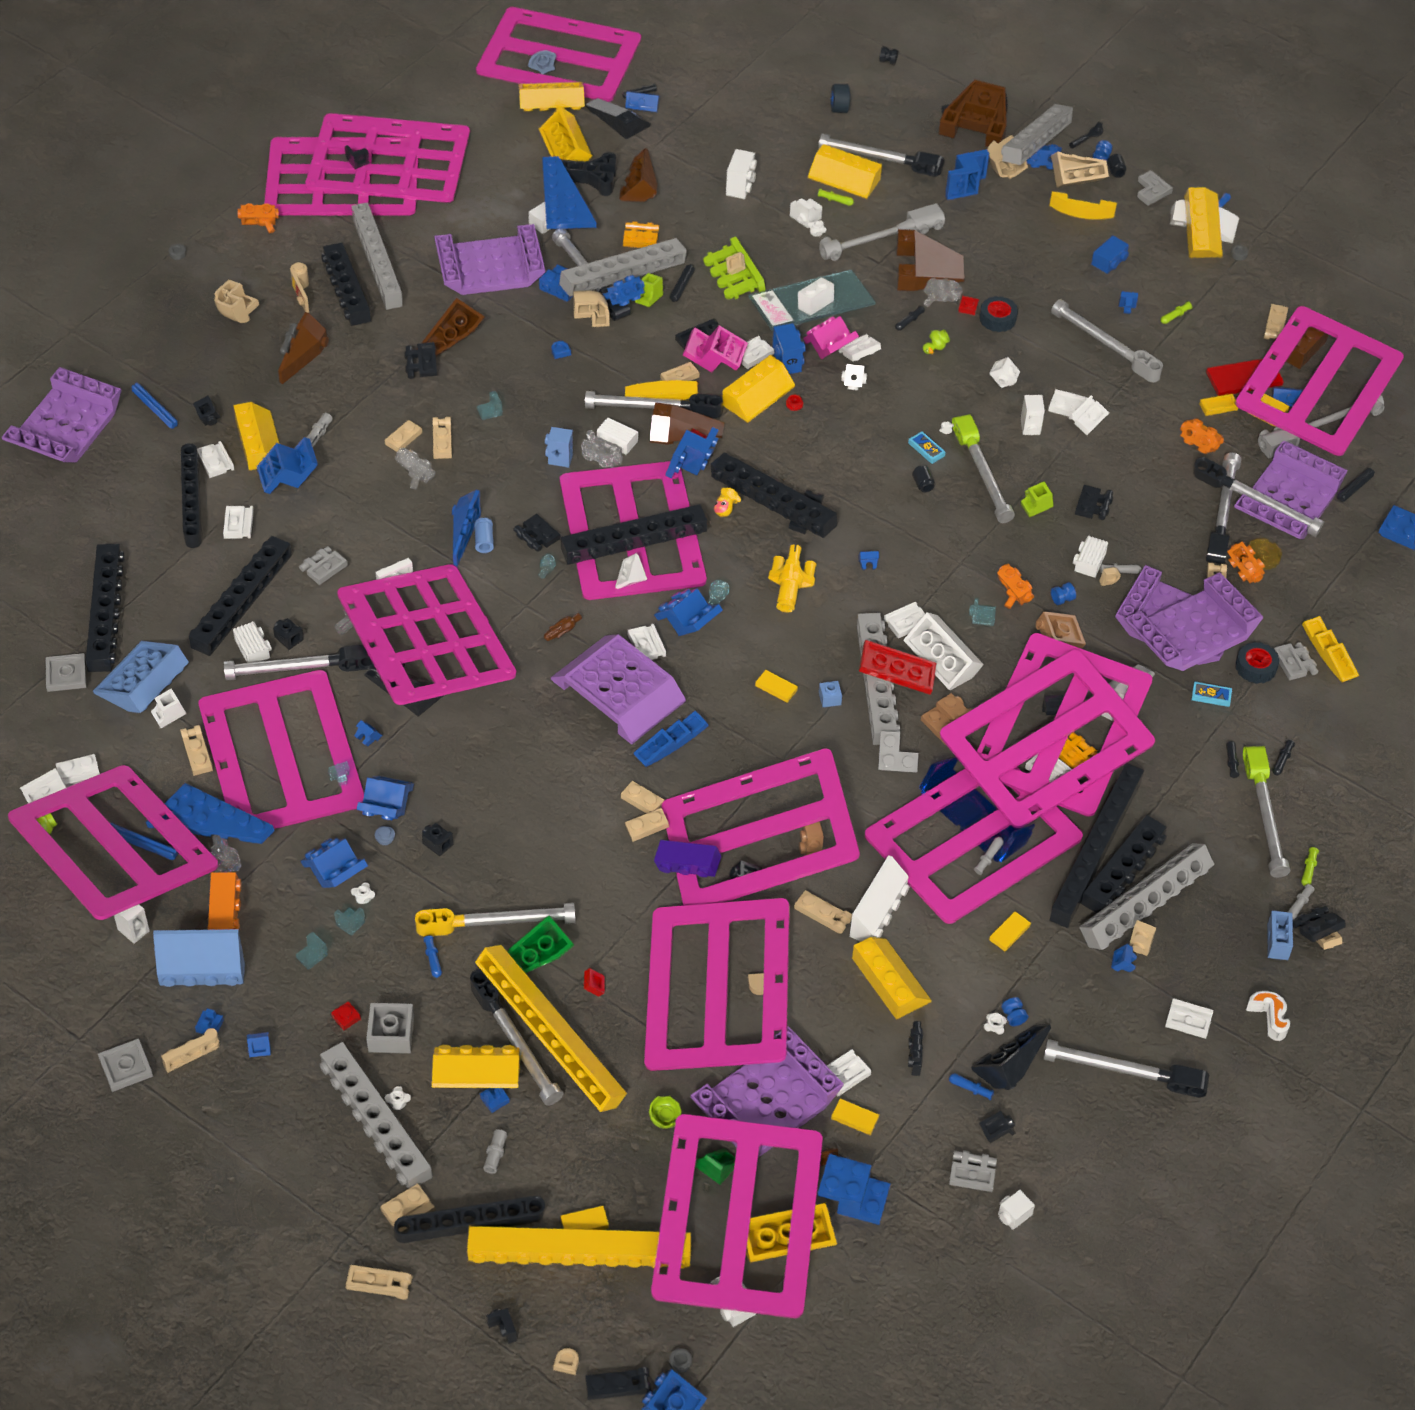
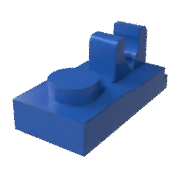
M629 91L626 95L625 108L657 112L659 95Z
M1273 387L1272 398L1289 407H1293L1304 389Z

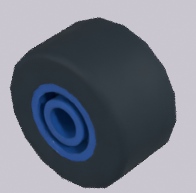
M848 84L832 85L830 101L832 113H847L849 111L850 87Z

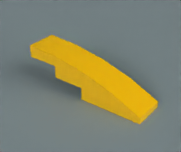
M655 381L625 387L626 397L685 400L689 399L693 394H698L697 381Z
M1320 616L1303 622L1302 626L1319 655L1342 683L1359 676L1343 643L1339 644L1332 630H1327Z

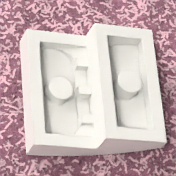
M1219 207L1221 241L1233 243L1239 218Z

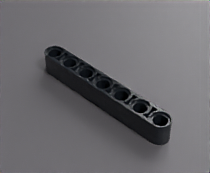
M187 443L181 447L183 534L186 546L197 548L202 543L199 457L196 445Z
M530 1196L403 1216L394 1223V1237L400 1243H409L469 1233V1226L509 1227L535 1223L544 1216L545 1202L539 1196ZM537 1206L540 1208V1211L532 1212L529 1208ZM513 1209L517 1210L519 1213L515 1216H512L508 1213V1211ZM488 1213H494L497 1215V1217L494 1219H489L486 1217V1215ZM471 1216L475 1221L469 1223L464 1218ZM444 1220H451L453 1224L445 1226L442 1222ZM424 1223H428L431 1225V1228L426 1230L422 1229L420 1226ZM400 1227H407L409 1231L401 1233L398 1229Z

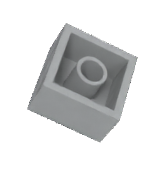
M370 1003L367 1031L368 1052L411 1053L414 1023L413 1004Z

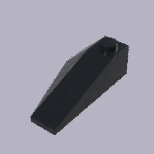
M596 98L585 104L588 110L626 140L651 126V123L642 116L602 99Z
M375 666L364 673L365 677L389 694ZM407 673L414 688L434 684L431 681ZM395 681L390 682L392 688L397 686ZM443 696L404 704L403 706L419 717Z
M1033 1025L1015 1037L1016 1041L1001 1045L999 1047L1000 1051L996 1054L991 1055L988 1053L971 1067L972 1071L995 1089L1011 1090L1015 1088L1017 1083L1025 1076L1051 1030V1025Z

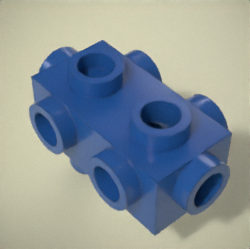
M1055 144L1044 145L1027 159V164H1030L1033 168L1043 165L1047 169H1053L1052 159L1049 157L1056 152H1061L1062 147H1058Z
M630 275L624 278L625 281L613 282V286L607 288L608 293H604L603 296L606 300L610 299L612 305L619 304L620 306L629 304L630 299L631 301L640 299V295L644 293V282L640 277Z

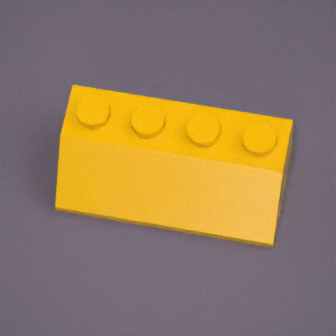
M583 83L519 84L520 109L524 111H533V108H539L541 111L549 110V108L558 110L560 107L563 109L571 107L573 110L581 109V107H584Z
M560 107L539 128L552 157L559 156L561 160L588 161L592 157L574 115Z
M823 144L815 155L808 178L867 199L881 179L882 164Z
M1188 188L1184 197L1189 258L1222 257L1218 194L1207 188Z
M769 355L723 390V406L748 423L792 390L795 384L784 364L772 355Z
M252 402L233 405L249 470L257 469L256 466L276 443L279 444L271 412Z
M869 937L854 945L852 959L896 1020L931 1003L930 997L887 939Z
M440 1045L434 1048L432 1087L518 1088L520 1048H515L512 1045H505L503 1047H493L491 1045L451 1047L449 1045Z
M826 1203L815 1205L810 1250L837 1245ZM792 1210L750 1218L746 1256L750 1262L787 1255Z

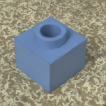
M838 681L819 683V696L822 707L841 705L842 693Z

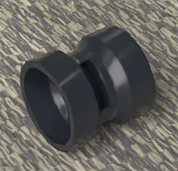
M883 46L879 62L885 63L889 61L890 64L895 65L898 49L893 48L890 50L888 47Z

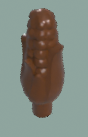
M577 613L572 617L562 618L556 624L549 627V631L544 634V639L547 641L553 640L556 637L559 639L565 633L570 632L575 627V623L582 619L581 615Z

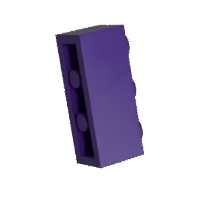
M660 840L654 862L659 871L664 873L677 872L682 875L694 874L700 877H715L721 854L718 848L712 845Z

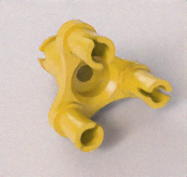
M794 544L790 545L786 561L782 556L773 557L772 570L769 571L768 576L769 580L780 585L776 608L787 613L795 610L798 589L813 587L815 583L816 563L814 561H806L803 572L799 561L802 548L797 545L795 551Z

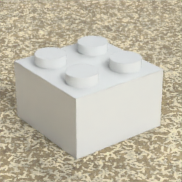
M735 150L727 169L726 195L745 199L747 193L751 192L752 182H755L756 173L754 172L757 160H754L755 153Z

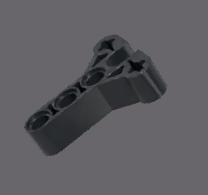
M606 152L601 157L592 161L561 160L574 183L589 184L597 189L602 196H609L613 193L614 177L616 175V155L614 153Z

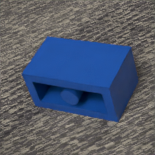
M1112 236L1093 252L1091 265L1108 274L1112 269H1116L1119 263L1127 259L1129 244Z

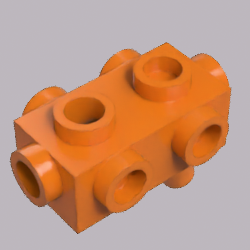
M248 203L238 208V219H241L242 225L266 226L268 232L273 233L275 231L273 227L275 219H278V209L275 208V205L267 203L263 205Z
M1199 419L1187 420V422L1185 421L1181 425L1180 430L1182 433L1180 436L1184 438L1183 441L1189 445L1195 444L1202 453L1214 452L1224 442L1222 435L1218 434L1216 429L1203 425V422Z
M1242 541L1233 545L1227 551L1231 557L1228 561L1233 568H1239L1238 574L1243 581L1248 580L1249 583H1257L1263 578V574H1265L1263 568L1265 565L1260 558L1257 560L1254 558L1253 555L1256 553L1250 545L1246 546Z
M1005 564L997 572L999 581L1007 589L1006 594L1009 596L1004 605L1005 607L1011 609L1015 601L1023 605L1034 598L1031 592L1032 586L1027 580L1021 579V574L1016 567L1012 568L1009 564Z

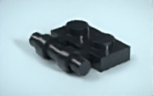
M435 342L418 343V350H413L411 345H407L404 358L407 361L405 372L408 378L413 379L416 371H419L420 377L437 376ZM418 358L419 363H414L413 359Z
M1084 485L1075 515L1092 519L1093 515L1096 514L1099 515L1098 518L1100 520H1105L1110 511L1109 505L1113 502V491L1107 490L1106 494L1102 495L1100 494V488Z
M538 514L524 521L523 528L518 525L513 528L516 536L527 542V546L537 552L541 551V544L547 548L560 540V533Z
M1327 906L1312 909L1306 915L1301 914L1297 916V919L1293 920V928L1300 927V934L1311 942H1315L1345 928L1346 923L1344 919L1334 912L1329 913Z
M919 1021L913 1022V1028L908 1040V1049H910L912 1054L908 1055V1067H912V1076H920L922 1067L923 1029Z

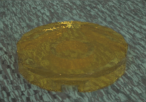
M1255 539L1248 544L1256 553L1253 555L1256 560L1260 558L1265 565L1263 570H1270L1279 565L1282 552L1276 543H1271L1268 539Z

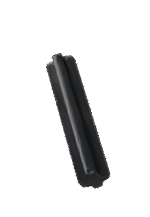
M692 264L685 266L669 296L672 302L679 301L693 275L695 268Z
M1371 468L1365 469L1338 493L1337 499L1345 502L1374 477L1375 471Z

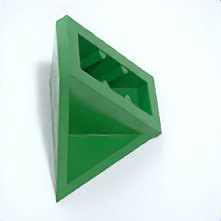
M723 1148L696 1158L695 1167L721 1185L734 1170L736 1156Z

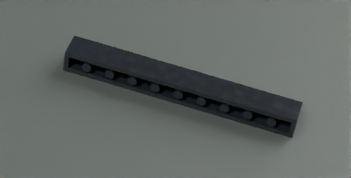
M1128 763L1125 764L1052 907L1049 921L1069 928L1081 904L1083 893L1091 884L1141 784L1144 774L1143 769Z

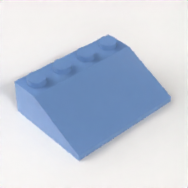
M141 641L93 692L126 711L141 713L172 682V679L183 671L189 662L178 645Z
M238 929L165 930L153 932L156 969L160 986H214L222 984L234 986L243 984L245 961Z

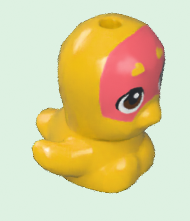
M722 488L721 495L714 506L715 513L720 517L729 516L733 509V503L741 502L740 496L732 488Z

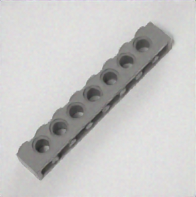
M1054 104L1002 147V161L1018 165L1024 163L1072 122L1073 107Z
M368 202L352 205L353 222L386 310L402 307V292Z
M677 238L563 270L561 271L559 284L569 296H573V291L594 290L611 285L619 280L625 281L624 278L630 275L639 277L647 273L685 263L687 250Z
M880 613L858 614L857 633L861 655L865 640L887 646V636L883 635L885 621L881 620ZM863 673L873 745H880L881 731L900 732V725H896L898 711L894 709L896 697L895 694H892L894 684Z
M1192 843L1082 924L1079 928L1088 947L1099 950L1107 948L1110 942L1122 937L1129 928H1133L1137 920L1140 921L1142 918L1150 916L1154 909L1166 904L1169 898L1178 895L1181 889L1193 884L1197 877L1206 874L1208 869L1214 865L1206 845Z
M341 1042L321 1053V1070L325 1075L329 1074L334 1089L341 1091L342 1100L346 1106L350 1105L352 1107L355 1119L358 1122L361 1120L366 1135L373 1137L377 1151L384 1153L389 1168L391 1170L394 1168L398 1173L396 1176L402 1186L406 1185L409 1189L416 1184L421 1185L431 1179L430 1165L344 1043ZM372 1115H377L375 1118H370ZM382 1131H389L386 1134L381 1133ZM393 1147H400L397 1150L392 1149ZM404 1163H412L409 1166L403 1165Z

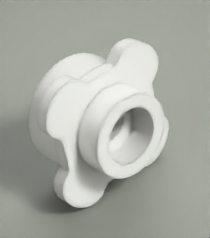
M815 221L808 223L811 235L821 236L825 233L824 222Z
M363 883L358 888L351 890V894L355 896L359 904H366L375 897V892L371 891L368 883Z
M999 1013L988 1014L984 1029L988 1032H996L999 1035L1003 1034V1027L1007 1023V1019Z
M399 1086L395 1087L392 1093L385 1096V1101L390 1103L391 1107L395 1110L404 1108L406 1103L411 1100L410 1095L404 1093Z

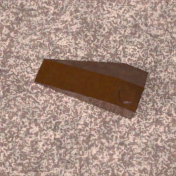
M645 148L634 157L629 168L630 174L624 180L626 186H623L620 190L619 199L621 201L645 202L657 194L656 177L648 149Z
M456 298L422 343L435 342L437 357L474 332L485 317Z
M305 312L296 328L298 334L296 338L291 339L290 352L285 353L279 367L278 374L281 384H284L316 358L324 347L328 345L329 338L327 337L326 329L308 312Z
M655 402L650 443L673 444V441H681L686 430L691 432L693 428L708 436L711 428L714 427L719 430L716 437L722 438L724 422L673 404Z

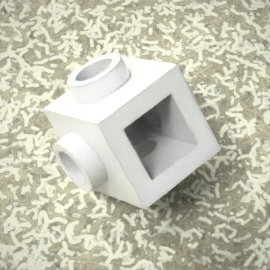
M1009 357L996 361L990 371V375L1001 388L1014 385L1020 373Z
M847 364L846 371L842 372L841 381L845 382L844 385H848V389L858 390V387L866 384L867 373H864V366ZM852 374L857 375L856 381L851 379Z

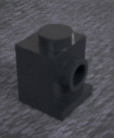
M209 395L193 403L200 420L205 426L215 425L218 419L221 418L215 403Z
M289 618L284 621L278 620L273 628L274 637L288 650L304 640L302 628L295 625Z
M437 823L432 826L427 825L422 831V843L440 857L454 845L453 833L446 831Z

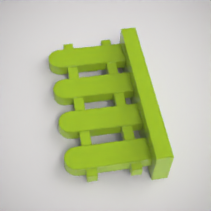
M736 236L730 239L731 246L727 247L725 245L722 250L715 253L709 252L707 253L708 256L704 257L705 266L714 265L710 269L711 276H721L717 280L718 287H728L724 290L725 298L737 299L743 293L748 291L754 292L755 288L759 293L766 291L763 277ZM739 252L744 254L745 269L733 275H726L725 273H728L727 262L725 261L721 264L719 262ZM743 280V282H741V283H738V284H736V285H734V286L732 285V284H734V283H736V282H739V281Z

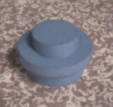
M382 826L375 832V839L381 845H389L395 838V832L389 826Z

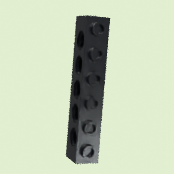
M343 242L323 246L322 262L323 264L326 263V272L328 275H331L330 281L332 286H335L336 297H340L339 304L341 309L344 308L345 319L349 320L351 326L371 322L369 306Z
M1146 815L1085 890L1081 904L1095 913H1099L1114 902L1116 897L1122 896L1125 886L1127 884L1130 885L1134 881L1136 872L1143 870L1146 860L1154 856L1157 850L1156 847L1158 845L1162 846L1165 842L1167 826Z

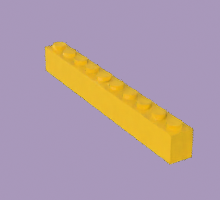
M503 946L485 947L475 962L597 1109L603 1112L617 1108L627 1094Z
M469 1226L468 1261L475 1263L494 1261L499 1264L507 1262H517L519 1264L540 1263L542 1265L561 1263L566 1266L573 1264H584L586 1266L601 1264L609 1267L628 1265L634 1268L640 1266L655 1268L660 1232ZM691 1233L685 1234L681 1269L690 1267ZM661 1263L660 1268L668 1265Z

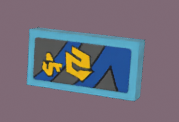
M920 432L909 439L908 444L931 464L945 457L946 452L925 433Z
M1194 682L1191 700L1229 707L1232 688Z

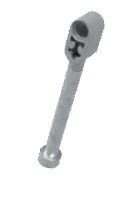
M1062 299L1055 302L1051 309L1053 315L1058 318L1063 316L1132 362V370L1147 381L1157 382L1160 380L1163 363L1143 350L1134 352L1069 309V304Z

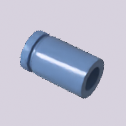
M479 518L474 523L475 548L480 553H488L494 548L493 523L489 518Z

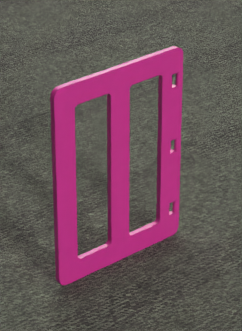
M509 7L476 67V73L520 84L576 82L496 65L503 50L534 55L539 51L547 50L556 53V61L608 71L609 73L602 86L583 83L584 97L591 99L599 98L610 102L614 99L641 42V35L637 32ZM521 23L617 43L622 46L616 58L613 59L512 38L510 36L516 24Z
M1299 306L1237 397L1235 404L1238 408L1336 456H1342L1398 369L1404 355L1400 351L1305 306ZM1294 320L1299 323L1297 327L1292 325ZM1312 326L1335 337L1337 340L1289 413H1284L1261 401V398L1308 327ZM1356 347L1381 359V362L1336 433L1330 435L1307 424L1305 421L1351 349ZM1272 354L1277 356L1275 360L1270 358ZM1249 388L1254 390L1252 394L1247 392Z
M671 461L562 474L560 476V485L570 535L588 531L580 491L582 487L612 485L620 523L638 519L631 482L661 479L669 511L690 507L681 468L678 474L674 473L672 479L678 478L679 484H673V480L665 476ZM697 535L676 539L683 569L680 573L653 576L650 573L645 547L627 551L628 557L635 553L639 555L647 580L620 589L615 587L617 580L599 581L594 559L576 563L583 597L587 600L704 586L707 577ZM698 562L699 568H693L692 563Z
M1034 633L1030 636L1006 687L1008 689L1038 671L1045 657L1058 659L1069 651L1077 649L1084 654L1103 677L1128 686L1123 701L1138 716L1152 684V676L1146 672L1039 633ZM1028 652L1034 654L1032 661L1026 659ZM1076 674L1073 676L1054 720L1082 704L1089 690ZM1024 702L990 722L977 750V753L984 761H988L1002 752ZM1115 720L1101 751L1127 736ZM1068 736L1041 751L1030 773L1012 769L999 777V780L1003 785L1029 795L1050 784L1049 778ZM985 745L991 748L988 755L982 753ZM1113 772L1085 788L1082 793H1077L1058 806L1088 817L1093 816L1097 811Z
M1077 649L1069 651L944 726L940 731V738L1015 828L1026 826L1150 749L1155 742V738L1084 654ZM1071 673L1076 674L1093 694L1092 698L988 761H984L965 738ZM1104 713H1109L1127 734L1123 739L1022 801H1017L999 780V777ZM1133 746L1136 751L1128 755L1125 750ZM1086 776L1089 780L1080 785L1078 780ZM1037 805L1041 810L1032 815L1029 810Z
M316 670L202 697L199 700V709L226 803L273 825L274 829L354 810L357 809L358 802L363 801L364 792L325 671ZM306 690L312 692L342 790L340 794L313 801L306 799L277 701L278 697ZM251 703H257L287 803V806L284 808L260 814L252 813L224 714L226 709ZM214 716L215 722L209 723L207 717ZM227 762L228 768L221 770L220 763Z
M821 749L669 798L661 806L669 823V827L666 828L669 841L716 846L720 853L825 819H830L836 840L834 847L703 889L699 887L697 875H682L676 872L684 906L724 903L853 862L860 856L835 760L829 749ZM811 760L810 764L803 766L799 764L800 762ZM814 774L818 775L824 795L823 800L689 842L684 822L685 816ZM752 778L753 782L742 785L741 781ZM694 797L695 801L684 804L683 800Z
M125 765L113 768L11 810L8 813V819L93 917L98 920L114 916L213 872L218 868L217 859L135 772ZM135 781L138 785L132 786L130 782ZM112 787L119 788L188 863L162 875H157L87 798ZM61 808H69L138 885L110 898L104 897L36 819ZM166 814L170 819L164 820L162 816ZM199 849L203 854L197 855L194 851Z
M964 769L868 827L865 831V838L885 860L888 855L893 857L909 876L908 885L943 922L952 924L1080 843L1083 837L1081 830L1056 806L1040 816L1055 831V835L954 899H948L928 877L1010 826L1011 824L999 809L915 861L911 860L893 839L979 787V784L970 773ZM1013 789L1019 795L1016 798L1017 801H1022L1030 796L1027 793ZM939 792L941 796L934 800L931 796ZM1036 805L1029 811L1037 812L1041 809H1039V807ZM889 821H892L894 825L886 828L884 826Z
M776 898L660 907L653 912L644 1060L648 1070L658 1071L779 1063L785 1060L787 1056L790 914L789 902L786 899ZM764 919L762 1042L759 1044L727 1046L726 1020L730 923L733 921ZM784 920V928H777V921ZM708 923L704 1045L700 1048L668 1050L667 1035L673 928L677 925ZM783 974V982L776 983V975ZM781 1030V1039H774L775 1031Z
M686 1114L678 1116L675 1123L652 1281V1297L657 1301L799 1318L804 1311L822 1135L814 1130ZM679 1138L686 1140L685 1149H677ZM700 1138L732 1141L737 1144L720 1282L717 1285L682 1281L679 1278L697 1147ZM763 1145L795 1149L799 1152L784 1287L781 1293L750 1290L742 1287L759 1147ZM670 1200L677 1201L676 1211H669ZM661 1263L668 1265L667 1275H659Z

